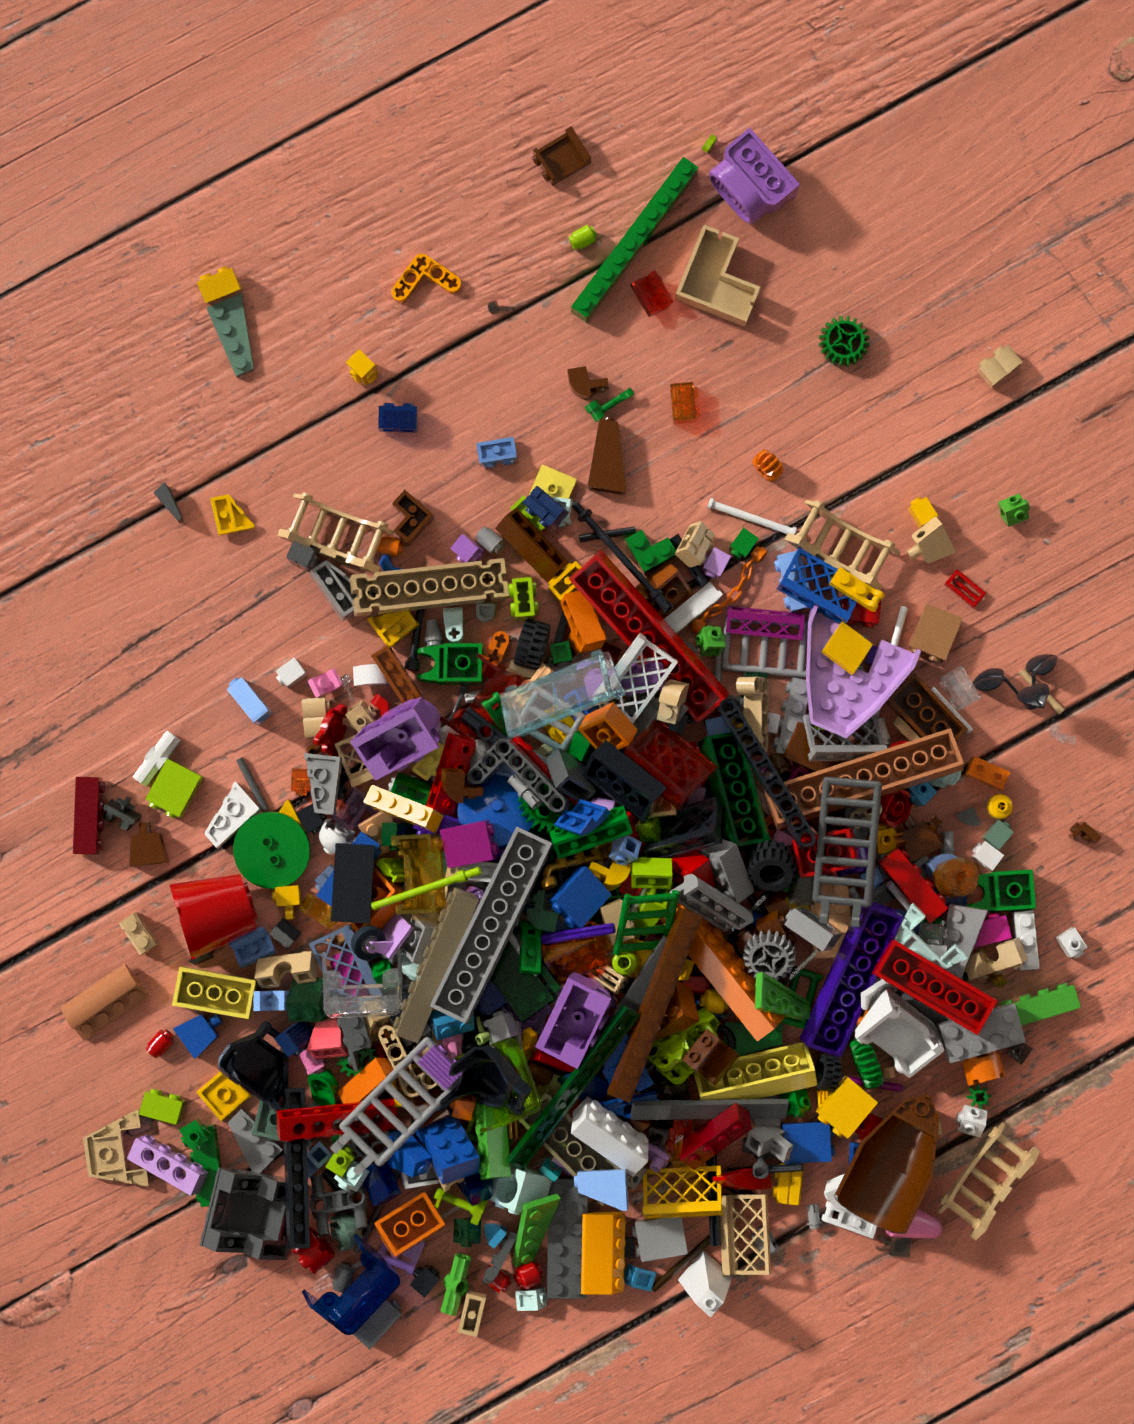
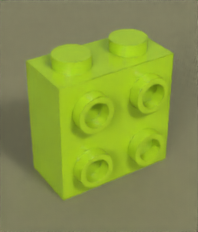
M531 577L512 579V584H509V598L514 600V603H510L511 617H515V621H525L527 618L534 620L535 615H538V603L533 600V596H536V582H532Z

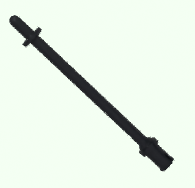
M573 501L572 507L580 515L578 517L579 522L585 521L647 590L650 594L649 600L652 603L655 602L664 614L670 612L674 606L663 595L664 592L652 586L591 517L593 513L591 509L585 510L577 501Z

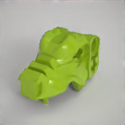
M705 1008L697 1011L700 1021L684 1031L655 1040L652 1048H657V1052L652 1056H648L647 1059L655 1065L656 1069L675 1085L682 1084L690 1074L695 1072L682 1059L704 1031L708 1029L718 1037L716 1031L720 1022L713 1014L706 1011ZM668 1060V1063L664 1064L662 1061ZM672 1069L680 1074L678 1078L671 1073Z

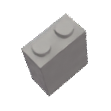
M682 1217L635 1220L632 1232L633 1238H638L639 1245H635L636 1256L641 1257V1262L688 1254Z

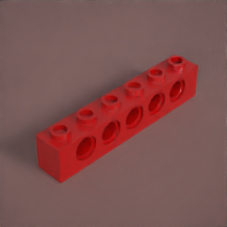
M394 1099L380 1100L397 1117V1106ZM361 1102L277 1111L278 1137L280 1141L291 1142L294 1139L310 1140L314 1137L323 1136L329 1138L333 1135H343L344 1132L339 1127L340 1123ZM372 1103L363 1111L382 1131L396 1128ZM380 1115L377 1119H372L374 1116ZM341 1119L340 1122L334 1123L335 1120ZM360 1120L354 1121L349 1126L355 1133L371 1132ZM321 1121L319 1125H314L316 1122ZM296 1124H302L300 1127H294Z

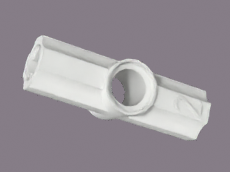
M166 731L156 746H153L144 758L145 761L138 768L133 778L147 787L157 772L162 769L166 759H170L169 756L181 740L171 732Z

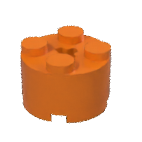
M997 1051L982 1054V1058L975 1056L963 1060L962 1066L968 1086L1006 1077L1000 1053L997 1054Z

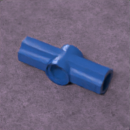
M651 1091L633 1095L630 1103L626 1101L619 1103L617 1099L599 1103L606 1110L615 1113L617 1117L631 1118L632 1106L626 1105H632L633 1101L659 1100L657 1092Z

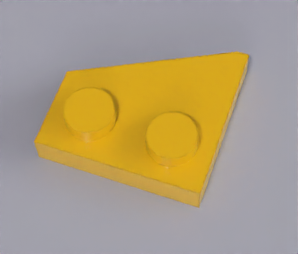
M410 611L388 613L383 616L367 619L384 643H388L391 648L420 625Z

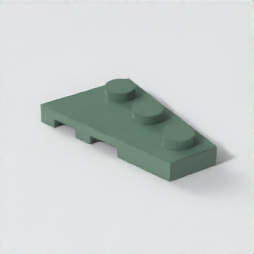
M260 1100L252 1136L284 1143V1141H280L277 1134V1113ZM311 1139L307 1140V1148L310 1146Z

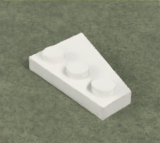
M235 781L230 793L225 797L223 805L218 813L215 814L204 834L219 849L248 819L255 816L261 809Z

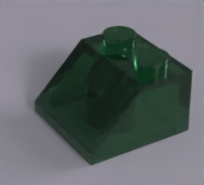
M317 977L315 982L298 984L293 978L286 1000L289 1022H322L334 1015L328 977Z

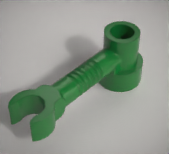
M630 387L603 405H600L596 399L584 408L588 414H591L596 423L599 419L605 417L603 413L633 396L634 392Z

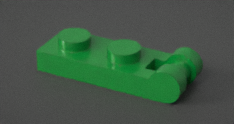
M496 691L489 700H484L481 704L499 730L506 736H509L517 719ZM498 703L499 706L493 710L492 706ZM521 730L518 735H522L525 731Z
M521 920L519 923V973L539 975L541 973V923L534 922L532 924Z

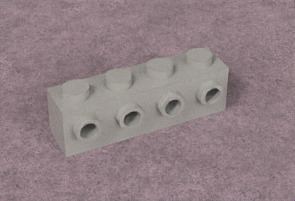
M794 677L791 679V682H787L785 692L788 693L787 700H783L781 711L784 712L783 719L779 721L778 738L775 737L773 749H776L775 753H785L797 722L803 723V716L805 715L808 703L806 680Z

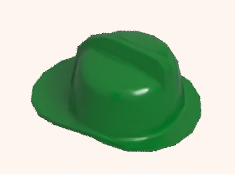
M327 1069L319 1074H310L307 1080L313 1101H316L317 1104L320 1103L321 1106L336 1105L334 1096L338 1091L339 1085L331 1070Z

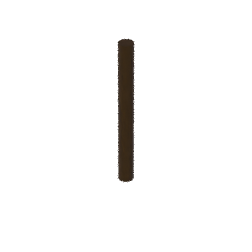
M708 1235L655 1281L652 1290L656 1292L706 1249L710 1245V1236Z

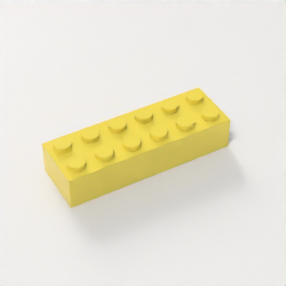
M804 1042L740 1056L716 1086L697 1071L694 1072L700 1100L761 1099L817 1086L815 1068L808 1046Z

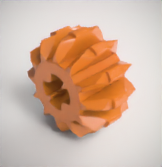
M763 449L753 458L754 468L767 481L773 482L777 480L784 471L782 463L769 450Z

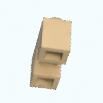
M1018 937L996 946L999 954L997 961L988 958L985 949L971 953L966 967L969 980L976 978L977 981L987 978V974L994 973V975L1005 972V968L1011 967L1013 970L1023 966L1022 963L1028 958L1020 938Z
M312 951L257 959L255 980L261 989L279 987L281 978L291 972L298 984L315 982L317 979L318 962Z

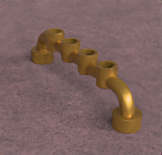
M612 845L608 847L609 851L602 852L601 847L592 849L590 851L591 855L585 856L583 851L572 855L573 859L567 860L566 857L558 859L556 857L554 859L555 862L547 865L544 869L543 880L540 881L542 889L549 890L558 885L556 878L551 877L552 871H561L573 866H583L592 861L597 863L604 859H609Z

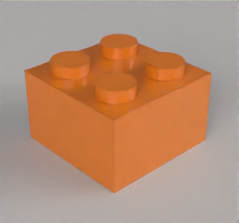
M614 702L587 714L578 728L595 749L607 740L616 746L618 750L630 745L638 730Z

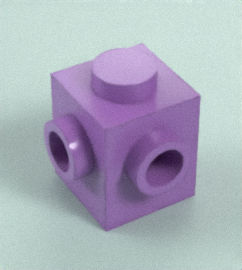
M464 534L450 548L457 554L456 558L461 563L480 561L482 553L485 551L474 540Z

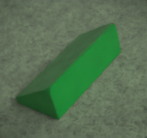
M399 772L394 780L391 792L426 806L432 784Z

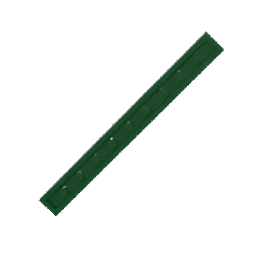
M624 1004L598 1037L593 1048L591 1047L585 1054L579 1068L573 1070L506 1160L510 1165L521 1170L525 1169L638 1020L640 1015L637 1011Z

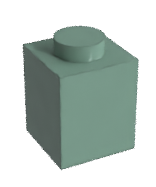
M995 820L981 838L995 849L1000 850L1014 832L1010 829L1012 826L1005 820Z

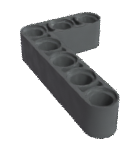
M498 740L468 772L470 782L473 784H485L506 763L553 812H564L565 809L568 810L570 807L569 798L564 793L555 789L553 781L513 740ZM504 743L509 745L507 753H504L502 749ZM492 756L496 759L493 767L489 764V759ZM519 756L523 761L520 767L516 765V759ZM479 770L483 775L481 780L476 778V773ZM532 770L536 773V778L533 781L529 778V773ZM545 784L549 786V792L546 795L542 792V787ZM558 798L563 801V806L560 809L555 804Z

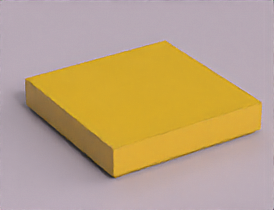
M842 621L821 653L850 675H853L873 644Z
M221 1072L216 1074L196 1092L221 1122L252 1096L245 1088L235 1084Z

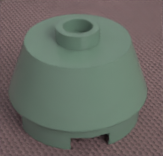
M336 1213L335 1216L329 1218L330 1222H332L329 1224L332 1238L339 1242L340 1245L337 1246V1249L340 1252L351 1250L362 1240L361 1231L363 1229H356L355 1215L353 1213Z

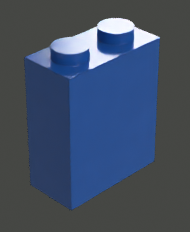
M586 866L578 867L548 901L552 904V909L565 918L564 922L570 928H582L612 894Z
M821 1121L781 1123V1129L784 1131L783 1137L793 1145L790 1158L785 1164L832 1162V1156H835L834 1145H831L830 1137H834V1132L832 1131L833 1126L830 1123L827 1125Z

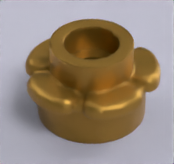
M992 973L993 976L990 978L995 986L1000 985L1003 988L1007 981L1002 973L998 975Z

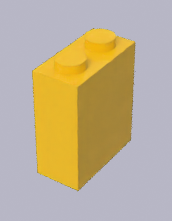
M845 1075L838 1084V1088L829 1094L816 1112L819 1114L817 1118L825 1125L830 1123L834 1127L832 1131L840 1138L845 1136L848 1139L878 1102Z

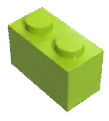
M638 857L632 862V888L671 889L672 858Z
M151 1088V1091H146L139 1115L177 1125L180 1122L186 1100H182L180 1095L170 1093L169 1096L164 1095L162 1090Z

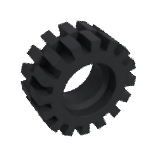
M821 1054L816 1062L817 1066H815L817 1086L815 1087L820 1090L833 1092L838 1088V1083L841 1080L839 1078L842 1074L840 1072L842 1066H840L841 1061L838 1056Z

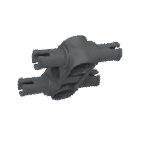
M322 1175L310 1177L313 1194L310 1197L309 1207L314 1219H316L318 1236L330 1234L328 1217L336 1213L352 1211L355 1215L356 1229L368 1227L366 1209L369 1197L364 1185H361L357 1192L349 1189V1191L339 1190L326 1193L323 1188ZM361 1193L362 1200L359 1203H355V1195ZM322 1200L324 1207L318 1211L316 1205Z

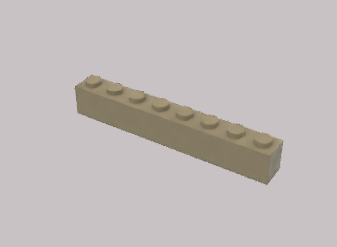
M456 887L453 892H449L446 899L447 907L441 911L438 919L440 921L438 928H434L431 939L433 940L430 946L427 945L425 948L423 963H419L417 967L416 980L411 982L408 989L410 994L402 1002V1013L394 1021L393 1028H395L396 1036L416 1043L419 1042L433 1009L430 1007V1004L478 904L477 895Z

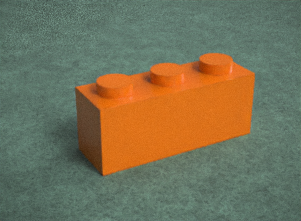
M580 591L564 594L560 604L580 653L602 648L606 640V632L601 628L598 613L594 611L593 606Z
M375 1058L337 1092L343 1104L362 1102L394 1070L388 1058Z

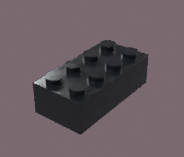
M607 740L592 752L583 772L585 778L619 805L624 806L629 813L642 823L656 811L667 789L660 781L656 780L645 769L633 762L630 757L623 754Z

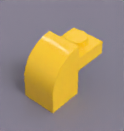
M612 859L606 868L592 861L588 869L608 891H613L628 877L632 864L629 863L626 866L619 865Z

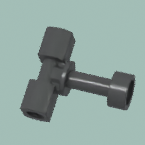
M744 1137L742 1152L754 1154V1157L757 1159V1162L753 1165L754 1177L758 1179L766 1178L769 1167L765 1160L769 1157L778 1158L771 1152L760 1157L745 1146L747 1138Z

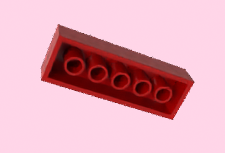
M895 940L890 941L872 972L876 977L975 1035L980 1033L997 1003V1000Z

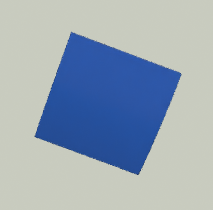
M580 799L572 811L565 809L554 825L563 830L584 836L597 828L611 812L606 807Z

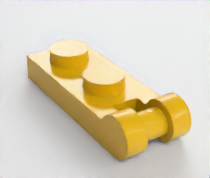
M841 567L838 568L829 585L872 612H876L879 601H882L885 597L882 591L874 589ZM867 595L873 597L872 600L866 599Z

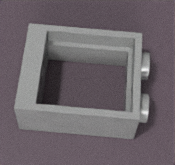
M805 907L791 909L785 917L787 920L784 924L821 951L832 950L842 935L839 930L830 924L819 923L820 917Z

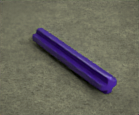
M614 923L552 932L542 934L541 941L545 945L614 934L616 929Z

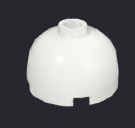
M329 818L325 820L321 827L319 839L324 847V851L333 855L335 854L336 843L352 844L356 838L354 837L355 832L349 826L338 820L336 823L331 822L332 819Z

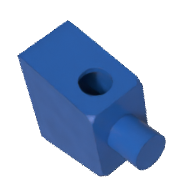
M217 1013L209 1019L205 1014H201L175 1027L173 1030L193 1058L196 1059L219 1037V1033L215 1028L221 1025L223 1020Z

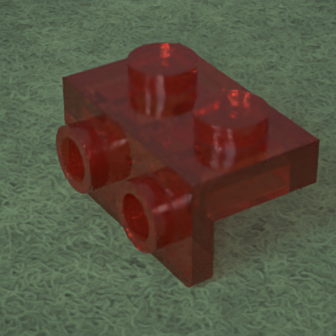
M656 270L651 271L648 276L638 279L630 285L648 317L667 310L674 302Z
M673 1119L672 1128L669 1129L670 1141L667 1143L668 1153H671L672 1161H680L683 1140L691 1135L693 1119Z

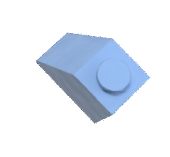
M235 678L228 684L230 686L227 689L253 723L259 726L273 714L244 678Z
M627 1169L578 1171L577 1176H574V1186L578 1188V1193L622 1211L629 1209Z

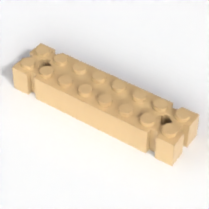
M504 558L489 560L486 565H482V561L375 572L372 578H368L367 573L351 575V593L357 594V598L353 600L355 617L367 616L372 613V610H377L378 614L482 603L487 597H490L491 601L506 600L509 597L507 581H502V577L506 574ZM484 578H487V580H488V579L490 580V583H489L488 585H486L485 583H483L482 580H483ZM370 590H373V593L376 592L374 598L368 595Z

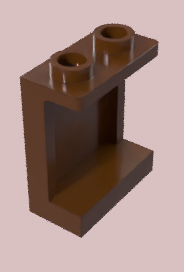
M572 126L565 129V134L540 149H533L534 156H532L535 165L537 167L540 165L543 170L542 176L546 182L550 181L552 186L591 163V156Z
M706 1029L682 1060L716 1086L740 1055Z

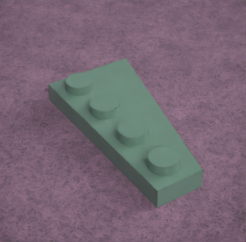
M237 294L207 307V311L236 377L254 371L242 294Z

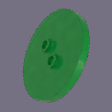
M263 812L248 819L238 830L233 844L234 860L240 873L252 884L267 889L284 887L296 881L305 871L310 859L311 849L307 833L295 819L280 812Z

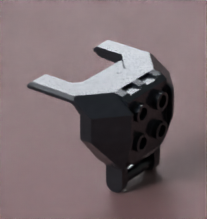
M264 1021L255 1033L226 1046L218 1057V1070L235 1084L248 1090L277 1113V1111L283 1110V1107L278 1102L282 1097V1091L288 1088L289 1063L288 1057L282 1049L278 1050L263 1039L267 1033L273 1038L281 1034L271 1027V1023Z
M491 1045L474 1047L451 1065L449 1076H456L461 1071L462 1074L454 1090L440 1100L439 1112L457 1099L471 1094L483 1105L496 1108L506 1107L516 1116H521L524 1113V1104L526 1098L531 1093V1087L521 1079L511 1058L498 1047ZM517 1093L519 1094L518 1100L515 1098Z

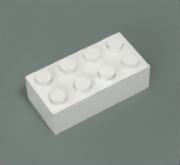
M587 1096L573 1111L571 1134L621 1169H627V1173L632 1177L648 1162L649 1139L646 1135L633 1129L628 1122H623L612 1111L606 1110L598 1101L592 1100Z

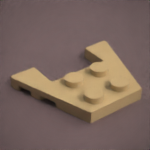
M140 1109L83 1137L89 1177L121 1181L141 1186L150 1185L148 1171L144 1168L127 1170L122 1130L142 1127L141 1116L139 1115Z

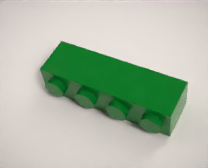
M216 1124L207 1125L211 1132L209 1134L210 1139L206 1141L208 1145L198 1151L195 1147L193 1152L190 1153L191 1162L201 1164L203 1169L208 1171L200 1193L196 1194L197 1203H200L201 1207L209 1206L218 1168H222Z

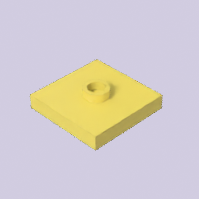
M541 465L530 493L536 486H539L552 498L569 499L577 479Z

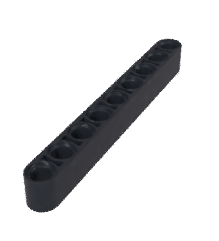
M731 698L722 700L720 703V715L798 847L805 852L811 851L815 846L814 832L737 703ZM730 706L733 708V711L727 713L723 709ZM739 722L743 724V727L736 729L733 725ZM751 739L753 742L750 745H745L743 740ZM754 755H760L763 757L760 761H754L752 759ZM769 771L772 773V776L765 778L762 776V773ZM778 787L782 792L774 794L772 789ZM784 804H789L792 806V809L785 811L781 807ZM798 820L802 825L796 828L791 823ZM809 837L812 842L804 844L801 842V839Z

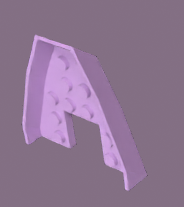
M814 605L808 619L806 687L810 723L848 738L883 706L916 666L921 650L917 649L912 653L881 640L869 672L866 673L857 669L853 675H850L821 653L839 624L816 612L818 606Z

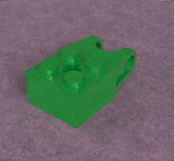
M444 643L442 645L422 647L417 650L419 655L431 657L435 662L431 671L417 675L418 681L441 685H484L485 647L482 643ZM464 661H466L468 665L465 668H462V666L460 665L464 664Z
M1033 870L1000 871L965 878L967 883L978 885L983 890V899L974 904L966 905L967 907L989 910L988 912L1036 909ZM1012 886L1018 889V893L1015 896L1009 893Z

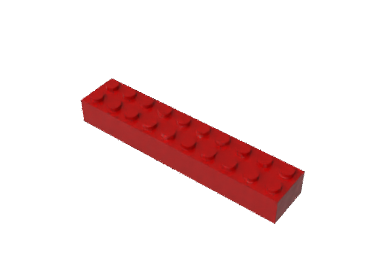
M602 550L598 551L572 574L569 580L629 647L638 634L641 633L648 641L678 661L666 679L667 681L672 679L689 684L684 705L689 708L687 712L697 723L718 707L722 700L728 697L729 692ZM648 646L642 651L643 659L655 657L654 650ZM666 658L658 660V662H663L664 669L671 665V662Z

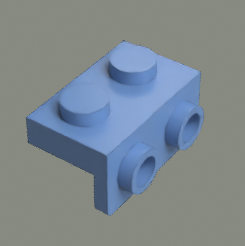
M514 437L476 443L480 467L484 466L486 469L493 468L495 464L499 463L511 465L514 464V461L518 460Z
M264 926L257 927V930L229 943L241 969L257 962V959L266 958L277 953L271 936Z

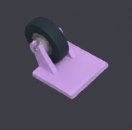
M396 911L381 930L372 925L364 926L357 930L351 940L352 951L358 958L365 961L373 960L381 954L386 955L391 960L398 953L401 945L410 936L414 928Z

